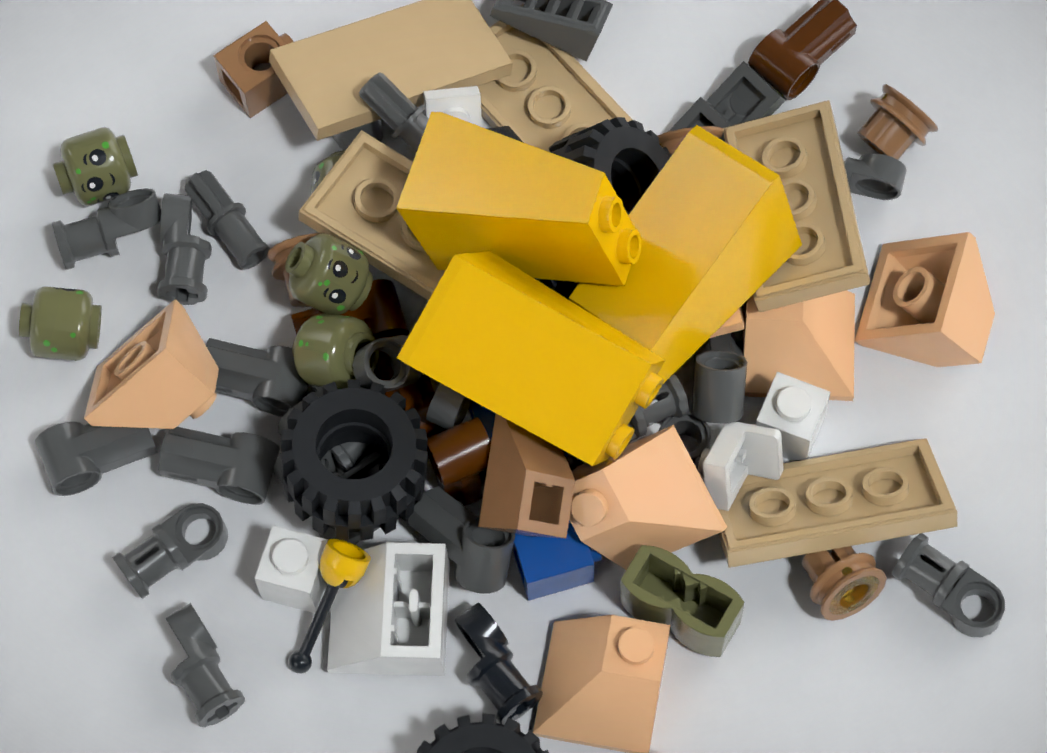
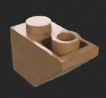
M495 414L478 527L525 536L566 539L575 479L563 450L498 414Z

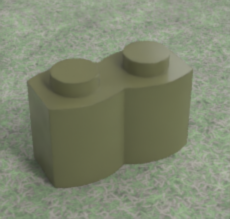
M642 545L621 578L620 602L634 618L670 625L674 636L683 645L699 654L721 657L741 623L745 602L736 590L715 577L704 574H692L689 567L679 557L662 548Z

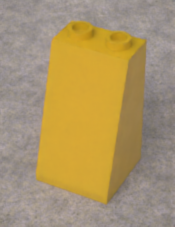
M431 112L396 209L438 270H446L454 254L491 251L533 278L625 286L631 264H635L640 257L641 235L633 225L623 207L622 200L617 196L604 172L443 112Z
M696 125L688 132L628 215L641 235V253L638 261L635 264H631L625 286L580 282L569 296V300L665 359L666 361L657 374L664 379V384L802 246L780 175Z
M491 251L454 254L397 356V359L591 466L608 460L609 456L617 459L625 450L634 434V429L628 426L637 408L641 406L646 409L658 394L664 379L657 374L666 361Z

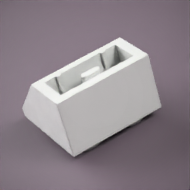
M386 542L363 549L371 557L364 576L357 584L350 588H339L331 605L328 673L445 676L450 562L446 544Z

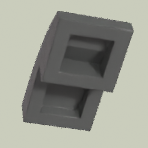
M743 61L707 101L700 97L669 131L691 128L696 125L720 128L734 126L771 116L786 100ZM723 133L722 136H721V138H719V139H721V140H723V141L725 142L724 133Z

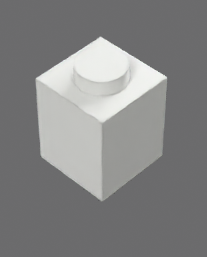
M777 372L756 420V425L778 429L781 432L784 458L792 461L806 460L809 458L825 419L831 392Z
M272 525L254 578L261 598L316 613L327 584L322 578L319 564L328 539Z

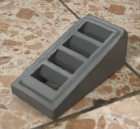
M497 0L490 16L587 62L613 4L606 0H520L525 3L522 7L513 5L514 0Z

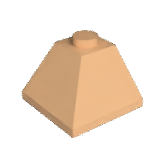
M970 232L883 244L854 341L863 347L935 367L982 363L995 311L976 237Z
M846 290L760 313L754 300V294L743 304V357L748 362L745 396L766 397L776 373L780 372L830 391L829 400L853 401L854 293Z
M176 299L97 366L84 419L91 426L174 429L189 416L193 419L200 417L214 403L217 397L215 390L219 368L185 308Z
M674 425L628 444L617 459L609 456L608 460L595 466L584 463L572 471L575 483L569 520L580 541L627 570L642 545L655 546L669 552H674L723 532L727 528Z
M616 615L554 621L541 687L543 695L538 703L533 733L537 737L620 752L649 753L668 649L670 625Z

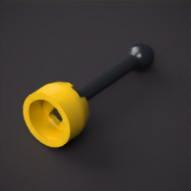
M329 539L323 550L319 569L322 578L328 585L300 650L295 651L289 658V666L296 673L302 674L311 668V651L338 589L350 588L357 584L364 576L369 565L370 555L350 542Z

